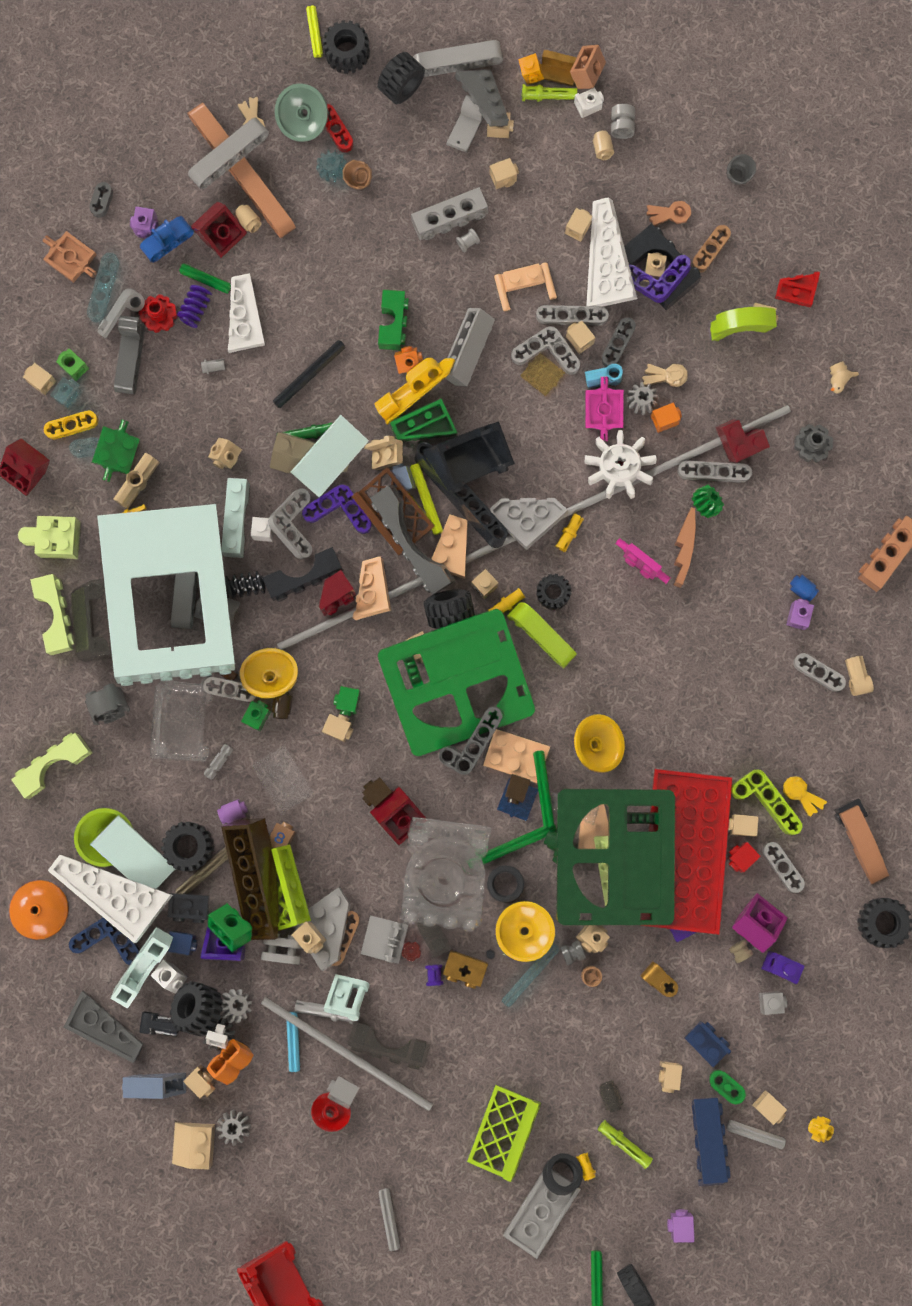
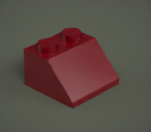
M220 202L212 205L191 225L200 239L220 258L247 234L227 206Z
M400 787L370 811L372 816L398 845L402 844L428 821Z

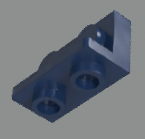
M700 1021L684 1038L714 1067L726 1054L731 1053V1050L728 1048L730 1044L722 1036L718 1038L714 1034L716 1030L708 1022L704 1024Z

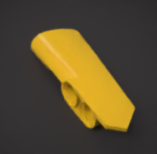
M433 358L424 359L407 373L406 384L393 394L388 392L375 402L376 409L386 420V424L388 425L448 376L455 359L445 358L440 363Z

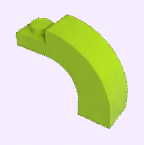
M744 307L722 312L716 315V320L711 322L712 340L719 341L731 334L743 331L766 333L777 327L776 309Z

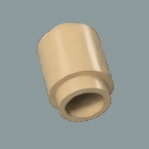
M607 131L595 133L593 144L596 157L601 160L610 159L614 154L611 136Z
M241 205L236 209L235 218L246 231L254 233L260 228L262 224L260 218L249 205Z

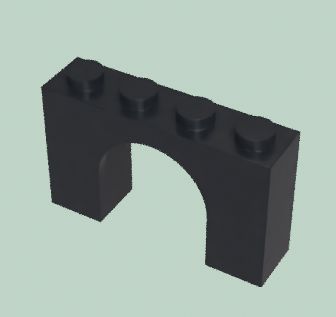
M652 223L624 246L628 264L634 266L646 258L648 253H660L663 256H667L666 259L670 263L676 257L684 255L683 253L680 254L676 250L674 243L671 240H667L663 236L661 229L655 227ZM679 263V269L681 266H686V263ZM691 266L688 274L670 296L659 304L666 311L699 284L702 277L700 271L696 267ZM672 276V278L667 282H674L676 280V277ZM661 290L660 292H657V291H656V295H658V294H662V295H663V291H662V290Z

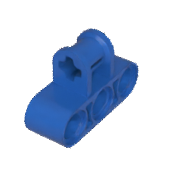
M183 216L176 217L171 222L165 219L164 223L158 228L151 229L152 235L140 244V249L150 262L154 263L194 234V230Z

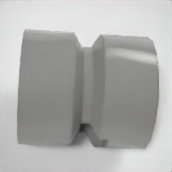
M629 104L613 106L611 110V135L614 138L620 139L634 136V106Z

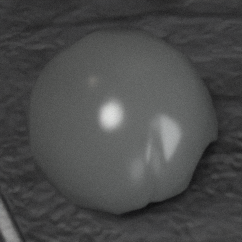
M746 154L735 156L726 168L728 179L737 185L746 184L756 173V162L751 156Z

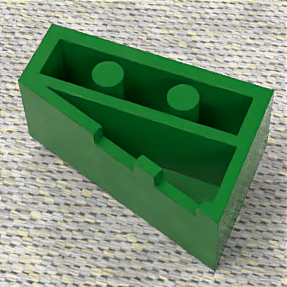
M442 399L390 422L395 438L403 442L457 435L456 428Z

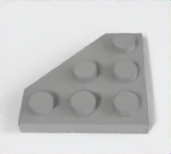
M501 498L489 509L505 526L507 532L526 550L568 514V510L555 498H547V500H536V498L509 500V498Z
M339 887L308 909L311 919L309 922H312L326 939L323 943L324 947L319 952L311 954L321 971L326 970L340 960L342 940H344L346 920L351 904ZM304 923L294 926L297 930Z

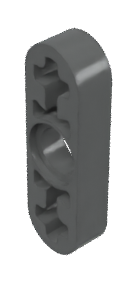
M623 318L618 324L602 355V364L605 367L611 364H618L635 331L636 324L633 319ZM630 324L631 329H627L625 335H623V325ZM615 339H621L624 342V345L622 347H616L613 344V341ZM613 350L615 351L613 360L615 361H611L609 363L607 362V357H610Z

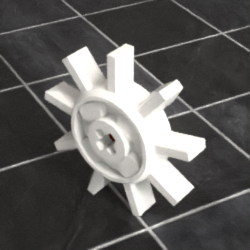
M618 430L617 444L610 447L600 437L596 438V445L603 453L601 457L585 455V464L599 466L600 469L599 472L588 477L589 485L604 479L609 483L606 489V498H611L616 486H625L627 494L632 499L635 497V489L632 483L636 479L648 485L652 484L653 477L642 472L641 466L656 464V455L640 457L638 453L645 444V438L641 437L632 447L623 443L624 434L622 430Z

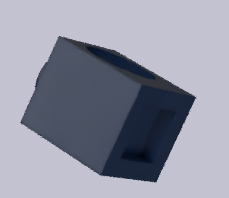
M177 931L169 932L173 939L167 952L192 955L193 951L196 952L198 940H195L196 935Z

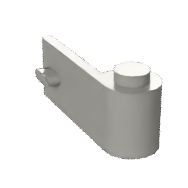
M466 95L461 107V114L446 145L466 153L484 118L479 112L478 105L471 101L470 95Z
M125 289L106 319H103L99 325L97 332L102 337L107 338L126 307L132 311H139L144 307L145 300L143 296L134 289Z

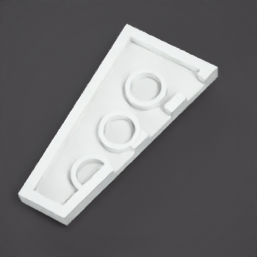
M250 273L232 277L229 353L265 345Z

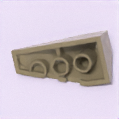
M281 431L278 432L272 451L270 468L291 473L293 468L316 442ZM349 464L342 472L348 471Z

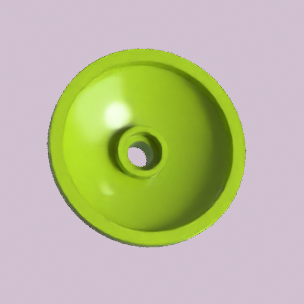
M98 808L88 812L81 818L74 832V844L78 854L86 862L100 867L112 866L90 844L118 815L132 827L124 814L111 808Z

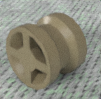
M742 940L729 948L730 953H733L736 963H740L754 954L747 947L748 943L746 940Z

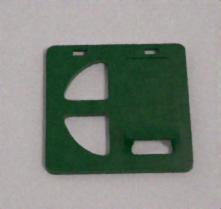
M562 789L558 793L557 921L562 925L671 924L674 921L675 887L674 793L671 790ZM607 805L609 809L608 847L606 849H576L573 846V840L581 821L597 806ZM657 806L658 812H627V807ZM627 824L658 825V830L656 832L627 831ZM576 863H607L608 903L605 907L601 908L591 903L579 889L573 874V866ZM580 913H591V920H579ZM640 913H651V920H640Z

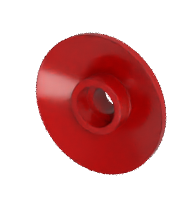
M329 1093L321 1094L315 1099L311 1107L313 1121L319 1128L328 1132H336L343 1129L350 1120V1107L347 1109L328 1099ZM326 1113H331L333 1117H328Z

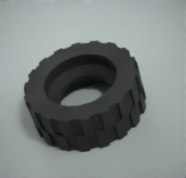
M632 1264L617 1272L634 1306H655L651 1294Z

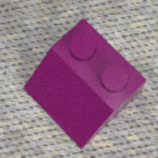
M756 893L739 914L732 928L764 953L777 940L788 917Z

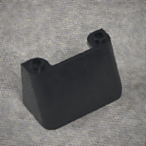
M499 421L476 428L423 450L425 458L447 491H452V493L463 490L462 486L489 473L498 471V474L504 473L509 470V466L515 464Z

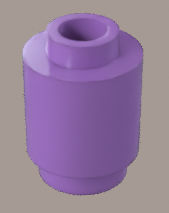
M238 799L221 806V809H218L217 812L222 824L245 818V813L248 812L245 802H240Z

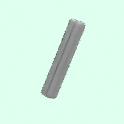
M729 1120L727 1124L729 1132L779 1149H783L786 1140L783 1137L733 1120Z
M384 1188L379 1190L380 1204L389 1250L395 1251L400 1248L390 1190Z

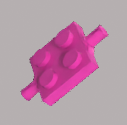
M605 376V384L604 377H600L601 388L585 390V428L601 430L600 438L603 441H608V430L623 428L624 390L608 388L609 377Z
M621 538L617 540L615 544L624 550L625 554L623 557L626 558L625 562L631 567L636 566L641 570L640 574L647 579L651 578L653 580L655 577H658L665 584L668 583L671 577L662 572V566L633 543L628 545Z

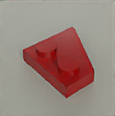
M817 271L810 275L804 276L802 274L793 278L780 279L774 299L811 308L820 272Z

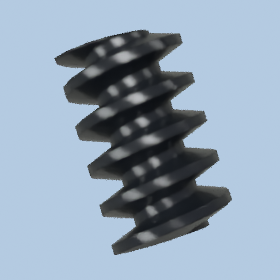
M256 571L255 577H253L248 572L247 578H245L243 573H241L240 579H237L234 574L232 580L225 576L227 599H229V594L232 599H236L237 593L242 598L244 592L247 596H251L252 590L255 595H258L259 589L263 594H266L265 583L262 578L263 574L260 576L259 572Z

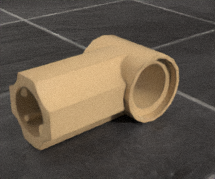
M863 656L846 659L851 694L857 696L873 692V682L867 674Z

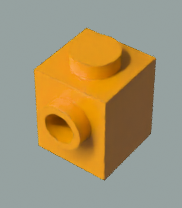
M536 53L518 59L522 76L527 85L544 80L541 63Z

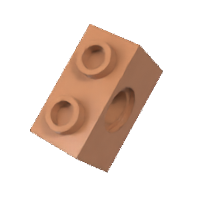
M599 45L582 46L570 71L577 89L594 88L606 63Z

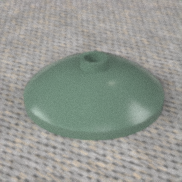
M293 84L281 92L275 104L277 125L282 133L292 140L300 142L313 140L322 133L328 121V107L325 98L316 88L308 84ZM304 109L308 112L307 116L303 115Z

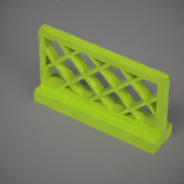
M290 844L271 849L276 874H278L280 883L277 881L278 905L284 908L282 914L279 913V931L305 923L306 921L309 922L311 919ZM282 894L284 895L285 902L281 900ZM287 913L289 914L290 921L286 919Z
M495 1085L467 1162L511 1182L516 1174L541 1102ZM498 1091L505 1093L509 1102L499 1106L496 1100ZM517 1100L527 1102L525 1111L517 1114L513 1102ZM510 1104L514 1116L504 1119L500 1108ZM497 1110L502 1121L492 1125L489 1115L490 1112ZM516 1117L519 1124L518 1130L510 1133L506 1121ZM503 1123L507 1135L497 1139L493 1127ZM490 1129L494 1141L484 1144L481 1136L484 1131ZM509 1137L512 1144L511 1149L503 1152L499 1141ZM496 1142L500 1154L490 1158L486 1146ZM483 1148L487 1160L483 1162L474 1160L475 1152ZM502 1156L505 1163L503 1171L495 1169L492 1160Z

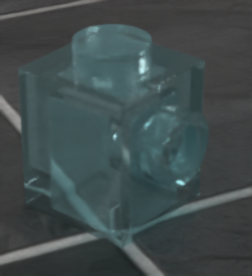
M63 377L50 396L70 410L83 392L79 389L80 385L73 379L67 380Z

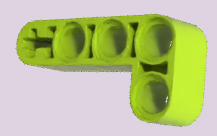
M520 602L507 615L510 621L513 620L515 622L514 625L522 628L562 668H565L577 655L528 604Z
M753 770L732 785V797L744 799L754 793L785 834L796 835L802 830L800 819L763 771ZM753 774H757L760 777L758 784L752 782L751 777ZM738 785L743 786L745 789L743 796L738 795L736 792ZM766 789L772 793L770 800L765 799L763 796ZM777 805L782 806L784 809L782 816L775 812ZM788 815L790 816L786 821L782 822V819L788 817ZM789 823H795L794 830L788 829Z

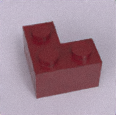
M730 420L715 427L730 462L737 463L770 447L763 429H755L745 434L740 420Z

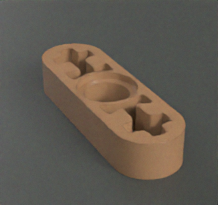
M719 225L716 227L694 257L692 267H696L700 273L708 269L728 242L731 231L727 226ZM725 232V235L721 237L719 242L716 241L719 233ZM713 245L716 247V252L709 253L706 247ZM706 256L704 265L698 266V261L700 262Z
M349 911L347 917H350L353 914L356 923H351L349 927L353 931L350 933L348 930H345L349 940L346 944L341 945V947H345V950H340L341 959L332 966H338L344 961L359 925L360 917L354 911Z

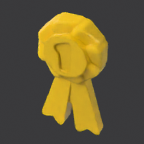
M797 776L789 777L784 782L783 793L790 800H799L808 816L811 817L813 813L818 812L812 804L822 810L824 808L823 805L827 804V801L807 792V784L802 778Z

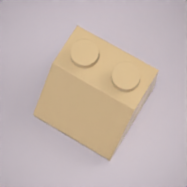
M175 1122L172 1164L189 1169L209 1170L213 1165L215 1124Z

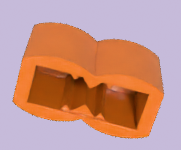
M232 1039L228 1042L226 1049L222 1048L221 1053L211 1060L207 1071L214 1079L229 1085L237 1078L240 1070L251 1062L254 1054L246 1045Z

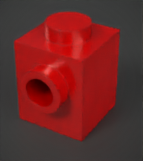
M744 842L741 846L735 845L729 851L731 855L727 859L730 861L729 866L735 872L740 871L744 873L761 856L748 842Z

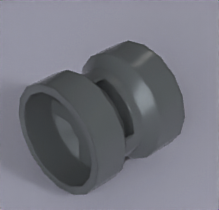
M579 940L573 942L572 946L564 945L560 947L567 966L573 964L576 959L580 961L586 959Z

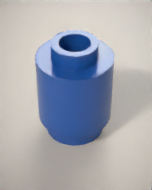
M796 575L789 583L791 591L801 599L809 602L819 592L816 585L804 575L800 577Z

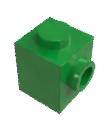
M340 687L339 694H336L334 698V705L336 710L340 711V715L351 717V714H356L361 694L360 690Z
M259 700L257 703L251 701L241 722L261 732L271 711L267 709V704Z

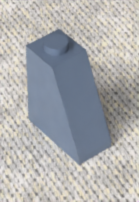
M186 1073L144 1074L123 1077V1098L164 1099L186 1093V1084L183 1081L186 1079Z

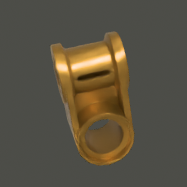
M654 961L640 975L650 986L666 997H672L678 992L677 983ZM665 983H666V984H670V983L673 984V985L671 986V988L673 989L672 992L667 991V992L665 993V991H664V990L666 989L665 986H664Z

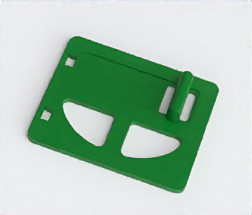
M492 609L386 647L378 652L377 657L411 752L415 756H422L471 738L482 719L474 716L466 693V689L475 684L500 675L507 677L505 693L496 705L502 709L504 714L497 728L530 717L535 712V707L504 614L499 609ZM504 630L507 640L500 642L497 632ZM416 654H420L429 677L428 683L424 684L414 658ZM403 659L413 687L411 689L405 688L397 665L399 660ZM522 685L525 695L519 696L516 687ZM452 694L462 722L457 727L430 725L416 717L413 713V708L436 698ZM496 710L490 712L489 714L492 715L488 722L484 720V722L491 724L495 718L499 719V716H497L498 712ZM481 727L479 730L480 734L489 731L487 727Z

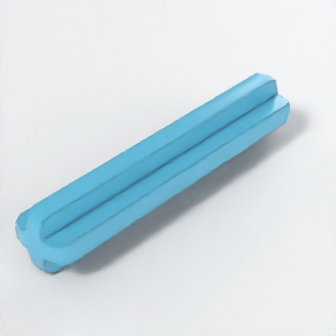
M290 1012L294 1016L298 1017L297 1013ZM287 1021L289 1071L298 1072L300 1071L298 1027Z

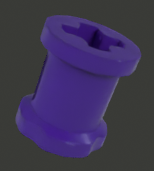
M442 964L425 966L428 975L426 986L444 985V982L441 981Z

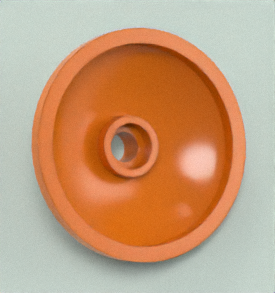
M37 880L29 882L17 890L11 900L9 913L14 928L21 935L30 939L40 940L49 938L60 931L67 920L69 907L64 892L57 885L48 881ZM35 906L38 908V912L36 914L33 913V908Z

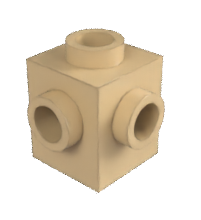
M218 438L216 444L212 446L208 458L213 460V464L220 469L224 467L232 469L242 449L227 439Z
M585 925L576 936L582 943L581 947L588 953L602 952L609 944L606 941L610 937L606 934L607 930L601 925Z

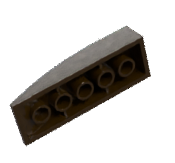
M265 818L243 819L223 825L221 829L241 916L244 921H248L252 926L251 940L278 939L279 920L278 886Z

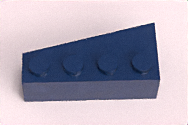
M718 1098L694 1099L692 1101L694 1131L697 1130L695 1148L700 1156H697L696 1162L699 1173H702V1179H698V1185L714 1186L726 1184L731 1175L730 1168L726 1166L725 1157H728L727 1145H723L722 1136H725V1126L721 1124L720 1115H723L722 1104L718 1103Z

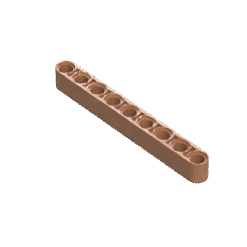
M204 103L199 104L187 113L213 150L229 137ZM245 157L229 169L230 173L279 238L284 237L296 228L291 218Z

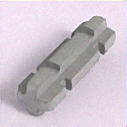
M227 744L222 746L221 752H218L210 764V768H207L204 772L207 778L214 779L217 774L216 772L221 769L227 760L226 757L232 753L233 749Z

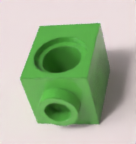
M71 349L63 351L56 361L75 381L89 369L85 362ZM75 361L73 366L68 367L69 362Z

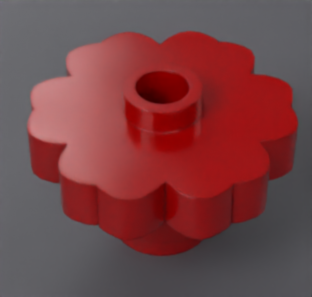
M161 294L157 295L156 298L149 296L145 300L144 307L139 310L143 324L146 325L149 331L159 333L161 329L168 331L175 325L173 319L178 317L175 304L171 303L169 297Z

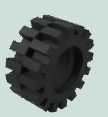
M548 574L547 577L544 576L537 586V599L547 609H560L570 599L571 585L562 575ZM551 585H557L561 589V595L556 599L548 597L546 593L547 588Z

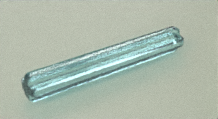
M554 943L548 952L537 959L504 996L502 1003L505 1006L510 1007L559 952L560 949Z

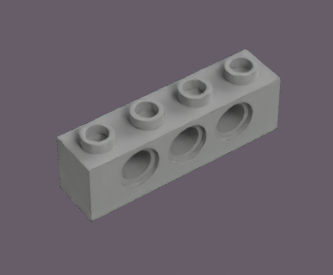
M480 187L415 212L411 214V219L420 241L423 239L430 240L438 233H447L453 227H462L471 220L484 218L488 214V205ZM470 207L471 210L465 211L463 208ZM447 214L455 215L452 218L446 217ZM432 220H435V221H437L438 223L435 224V225H432V224H430L429 222L432 221Z

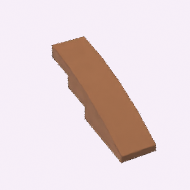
M692 507L674 544L681 548L674 563L675 566L681 568L674 582V586L679 588L684 583L694 548L696 524L695 508Z
M856 805L840 813L839 815L847 829L846 833L854 847L853 850L870 883L874 884L889 876L876 841L859 806Z

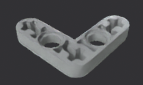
M552 326L546 327L515 347L511 354V359L515 364L523 365L546 349H549L567 374H576L580 368L579 359L559 331ZM547 333H554V339L547 338L545 340L546 345H544L542 340L547 337ZM532 342H538L540 344V348L538 350H532L530 348V344ZM562 346L566 349V353L559 355L556 353V348ZM524 347H526L528 352L523 354V359H516V353L522 354L525 352ZM568 355H570L568 358L570 363H576L575 369L572 367L568 368V361L565 359Z
M303 488L294 491L268 519L270 528L298 559L307 558L312 553L310 543L291 522L310 501L309 492ZM300 494H301V495H302V498H301L302 501H299V502L296 503L295 501L299 499ZM286 505L292 507V514L287 513ZM277 518L280 519L279 525H277V523H276V522H277ZM288 531H291L293 533V541L288 539Z

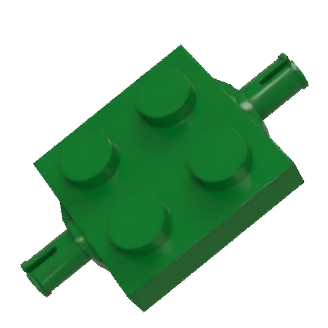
M121 420L119 429L116 430L105 426L102 428L91 463L106 469L103 481L107 478L106 482H110L113 472H120L126 475L130 472L140 439L126 433L128 421Z

